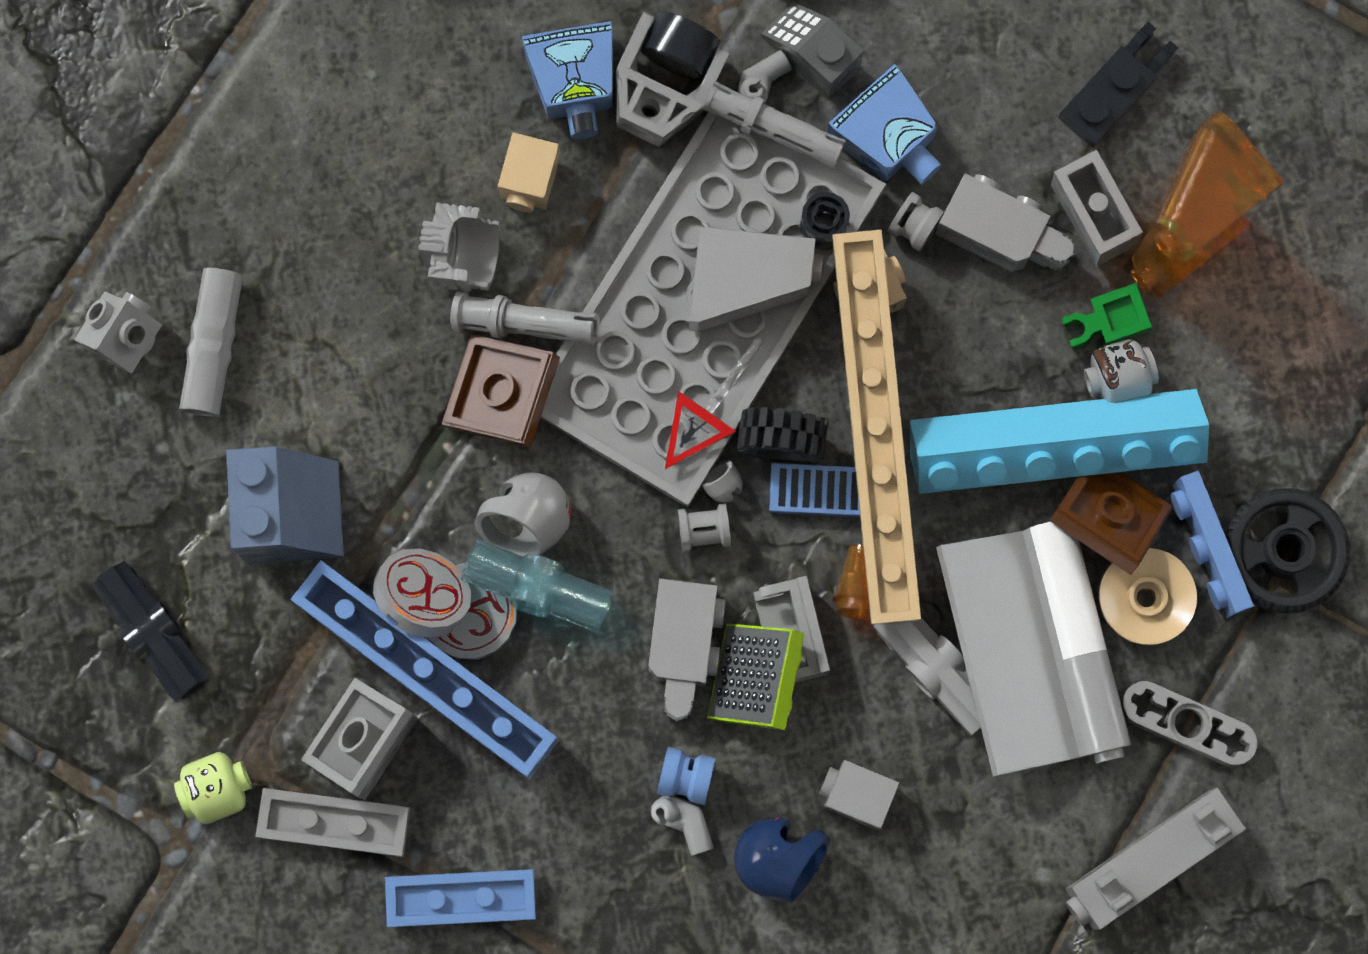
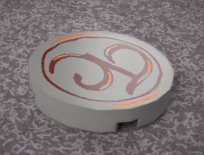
M420 548L402 549L388 556L374 580L373 594L378 609L385 617L389 614L398 621L396 626L409 634L425 638L444 636L452 632L455 626L460 625L470 608L471 590L466 577L453 562L435 552Z
M460 563L456 566L466 577L471 590L470 608L460 625L455 626L452 632L444 636L428 638L437 648L449 656L457 659L480 660L495 654L510 640L517 622V602L510 584L497 571L481 564Z

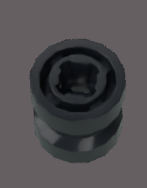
M821 192L810 197L803 206L800 222L801 236L815 239V249H832L833 234L847 232L850 212L843 198L835 193Z

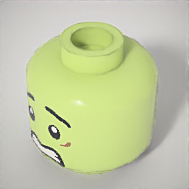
M221 752L211 754L185 765L181 770L180 781L174 783L178 800L187 818L196 817L200 823L211 824L242 811L246 802L244 791L252 788L249 775L242 761L233 764L231 759Z

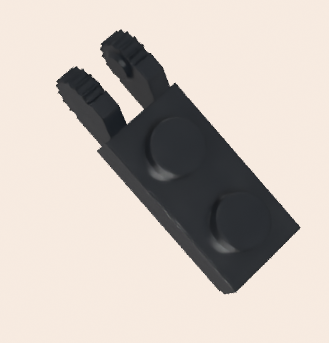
M1149 22L1136 33L1125 48L1121 46L1058 116L1061 121L1093 148L1154 83L1157 78L1156 74L1179 48L1172 41H1169L1168 44L1163 45L1158 50L1154 59L1147 67L1141 63L1134 55L1154 36L1153 33L1156 28Z

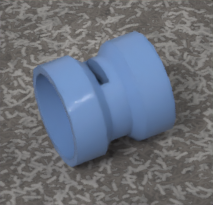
M668 747L657 794L666 797H673L676 794L685 795L690 802L705 805L715 758L705 755L691 758L686 756L680 749Z

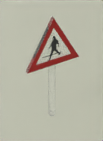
M755 338L705 408H702L678 391L665 470L736 433L734 429L712 414L763 345L764 341L762 338Z

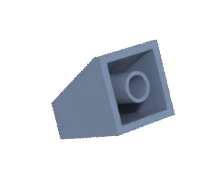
M280 447L226 450L231 549L247 564L344 557L338 461Z

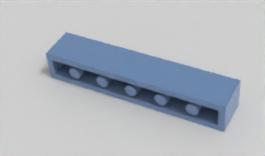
M323 561L317 564L291 598L299 608L528 780L532 778L559 742L554 734L427 639L406 633L396 626L398 621L389 614L385 617L378 609L375 600Z

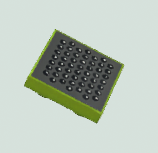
M727 623L707 718L719 722L785 730L787 718L792 709V694L797 669L802 660L801 649L805 633L793 629Z

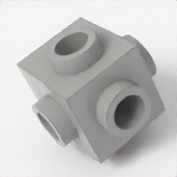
M104 291L100 299L90 306L86 314V321L74 340L109 364L132 374L140 359L153 347L155 335L162 324L147 315L151 307L136 296L126 292L120 298Z

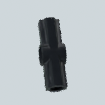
M126 561L110 567L91 584L121 626L118 630L123 639L142 663L147 662L158 681L176 703L191 697L212 679L181 637L184 633L175 619L159 600H154L146 589V585Z

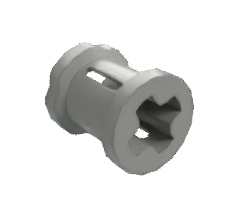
M719 504L717 510L687 513L685 509H678L683 553L690 552L694 546L721 543L724 548L731 547L726 504ZM715 526L714 529L693 531L694 528Z

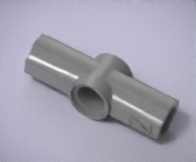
M922 618L920 620L873 625L872 628L877 632V635L906 664L904 667L906 672L928 697L933 700L936 698L970 736L981 728L964 657L943 635L938 637Z

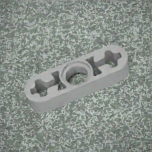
M1148 681L1137 682L1128 687L1121 695L1120 703L1124 719L1127 722L1222 765L1238 766L1244 764L1256 752L1257 738L1254 731L1247 724ZM1144 692H1148L1151 694L1149 702L1161 709L1166 708L1167 700L1173 702L1174 706L1165 717L1164 728L1157 725V722L1162 718L1157 713L1148 711L1142 717L1135 714L1137 706L1131 702V697H1139ZM1182 710L1195 712L1201 720V730L1193 738L1183 737L1175 728V718ZM1212 720L1219 723V726L1213 731L1227 737L1235 731L1240 733L1239 742L1245 745L1244 752L1237 751L1232 756L1226 754L1227 745L1216 739L1209 741V748L1203 746L1202 742L1211 732Z

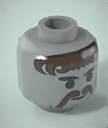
M1133 339L1097 348L1091 355V368L1084 369V378L1090 396L1099 395L1101 399L1111 403L1149 396L1152 393L1153 385L1159 382L1157 365L1152 351L1148 346L1142 348Z

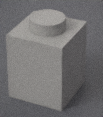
M844 760L839 770L832 767L829 768L819 794L827 797L824 809L878 831L882 827L899 782Z

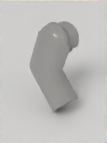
M779 50L743 71L738 93L753 99L755 96L765 99V103L772 81L792 70L784 53Z
M676 795L673 797L662 796L653 803L651 807L653 820L657 824L666 825L684 832L691 856L714 849L700 806Z

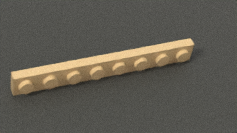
M882 230L833 234L871 624L920 620L921 614Z

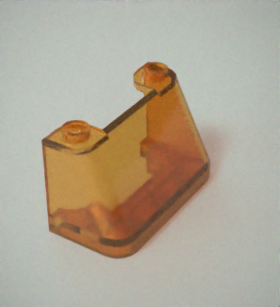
M1219 111L1214 112L1197 127L1174 163L1132 257L1135 268L1131 270V274L1134 280L1145 292L1150 293L1153 291L1159 299L1244 232L1250 223L1245 217L1242 219L1240 217L1260 201L1265 200L1284 183V180L1236 124L1225 114Z

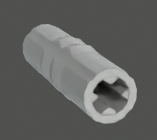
M203 268L196 313L190 326L191 340L186 350L187 365L179 410L182 412L206 417H219L227 368L232 359L231 345L236 336L235 320L243 275L234 271L219 268Z

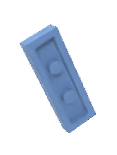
M1199 470L1180 477L1172 484L1175 492L1171 493V501L1180 520H1187L1193 537L1189 538V545L1194 559L1199 565L1205 564L1211 582L1207 583L1210 599L1217 610L1223 608L1226 618L1245 612L1254 605Z
M533 869L385 877L387 927L536 919Z

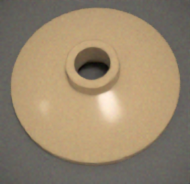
M1149 548L1132 575L1113 563L1108 567L1100 584L1099 602L1106 622L1119 636L1136 644L1156 645L1175 638L1189 625L1196 609L1197 591L1190 571L1178 558L1166 551ZM1140 590H1147L1152 594L1153 604L1150 607H1143L1138 603L1137 594Z

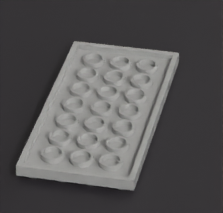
M711 112L707 113L583 310V313H596L599 316L598 336L595 337V344L591 345L565 340L556 353L560 359L540 418L687 508L734 433L665 469L678 391L736 431L741 423L742 410H749L836 269L834 248L828 250L814 249V254H823L820 283L811 282L808 297L700 332L689 331L700 226L802 237L800 222L803 206L813 195L821 192H830L843 198L848 205L850 218L846 233L858 232L886 186L882 181L841 157H838L834 168H831L808 155L799 153L753 131L750 134L740 131L742 126ZM682 405L673 457L717 435L720 431L707 423L702 426L704 430L700 428L691 437L695 439L683 444V447L680 448L681 436L684 430L685 435L690 429L691 421L688 419L694 417L693 422L699 426L705 422Z

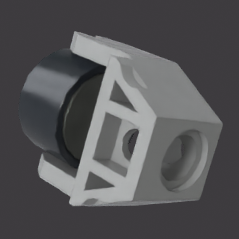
M658 11L654 19L653 16L643 12L615 73L616 127L660 147L699 117L708 94L729 55L728 52L718 48L720 39L705 27L680 15ZM639 50L646 58L660 67L679 76L702 81V83L696 90L686 96L638 73L637 56ZM642 109H651L655 112L656 116L646 117L642 113Z

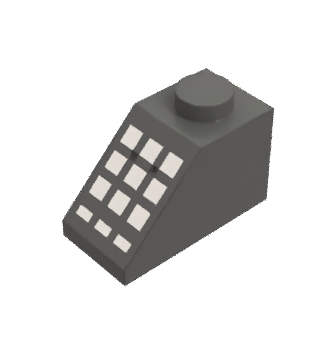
M792 2L761 33V37L775 51L781 50L790 65L827 99L861 67L864 50L830 18L796 2Z

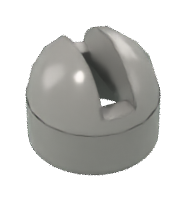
M723 461L712 468L701 486L708 496L716 502L727 503L733 501L732 492L737 495L742 492L743 480L731 461Z

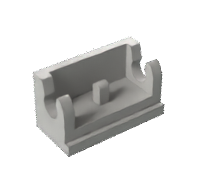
M807 576L759 588V591L753 592L761 627L793 629L805 633L801 649L802 660L797 669L795 683L828 675L830 668Z

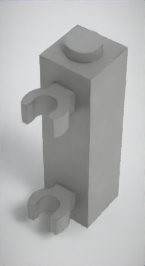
M1219 789L1208 790L1065 888L1071 897L1066 902V905L1082 927L1089 923L1093 930L1102 929L1246 828Z

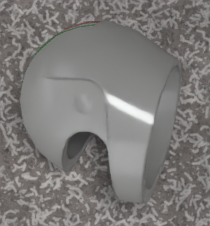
M523 473L503 483L499 491L500 496L486 500L480 506L475 519L477 532L492 548L507 556L530 560L539 557L553 547L566 533L570 524L571 502L564 488L555 479L541 473ZM490 515H503L518 521L523 527L522 533L517 537H509L503 534L492 524Z

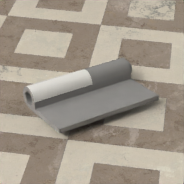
M1046 522L1019 532L936 547L993 777L1094 755L1096 764L1123 758L1122 748L1131 746L1079 540L1052 522Z

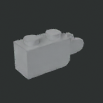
M965 173L938 224L936 235L1010 272L1023 269L1028 259L1043 267L1048 266L1049 270L1054 269V271L1058 269L1061 271L1066 264H1069L1070 257L1074 256L1075 244L1072 243V239H1069L1068 236L1064 237L1063 233L1046 225L1050 215L1042 212L1043 207L1038 202L1025 196H1018L1016 199L1000 191V185L991 178L980 174L972 177Z
M659 579L648 667L650 673L657 681L666 682L664 712H666L667 717L677 722L687 719L688 715H691L695 686L705 687L706 676L717 675L720 647L710 646L712 627L722 628L726 599L716 598V585Z

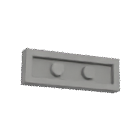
M263 788L255 837L404 857L411 808Z

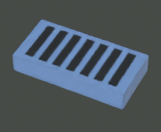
M771 463L769 513L860 518L856 468Z

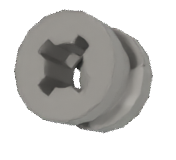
M912 192L896 214L887 232L894 237L903 236L910 240L911 247L920 252L937 228L945 211L938 207L929 208L922 203L921 196ZM915 206L916 208L908 218L904 227L901 228L900 225L907 216L911 207Z

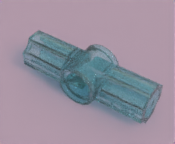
M478 538L473 543L460 579L486 591L509 598L508 602L511 606L525 613L540 617L552 615L593 632H597L600 629L607 614L612 591L564 573L565 568L549 558L534 554L521 556Z

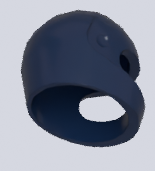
M770 817L758 820L742 833L737 842L734 854L736 872L741 882L751 892L766 899L791 903L803 892L815 875L828 851L831 839L818 829L807 834L796 843H788L786 839L790 829V819Z

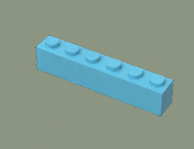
M1197 389L1154 393L1146 397L1117 403L1099 399L910 420V457L919 494L1207 463L1209 423Z

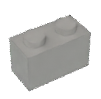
M1097 150L1054 171L1051 186L1096 267L1139 244L1143 231Z

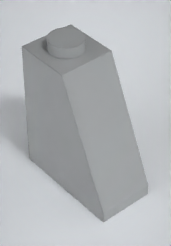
M700 226L689 331L700 332L808 297L811 282L820 283L823 254H814L815 239Z

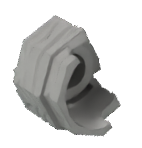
M436 203L433 221H423V229L421 230L420 244L418 246V251L426 268H429L428 278L432 287L451 290L461 289L468 292L478 288L488 291L495 277L500 249L499 221L486 220L483 218L480 208L477 207L472 208L468 206L466 208L462 205L457 207L454 204L450 206L445 203Z

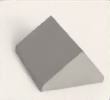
M354 678L301 760L365 801L418 718L409 710Z

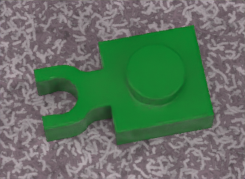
M1136 283L1092 298L1091 302L1094 313L1089 315L1074 313L1061 318L1065 328L1077 323L1085 327L1084 334L1081 337L1069 340L1072 350L1088 345L1094 336L1103 334L1106 345H1110L1153 331Z

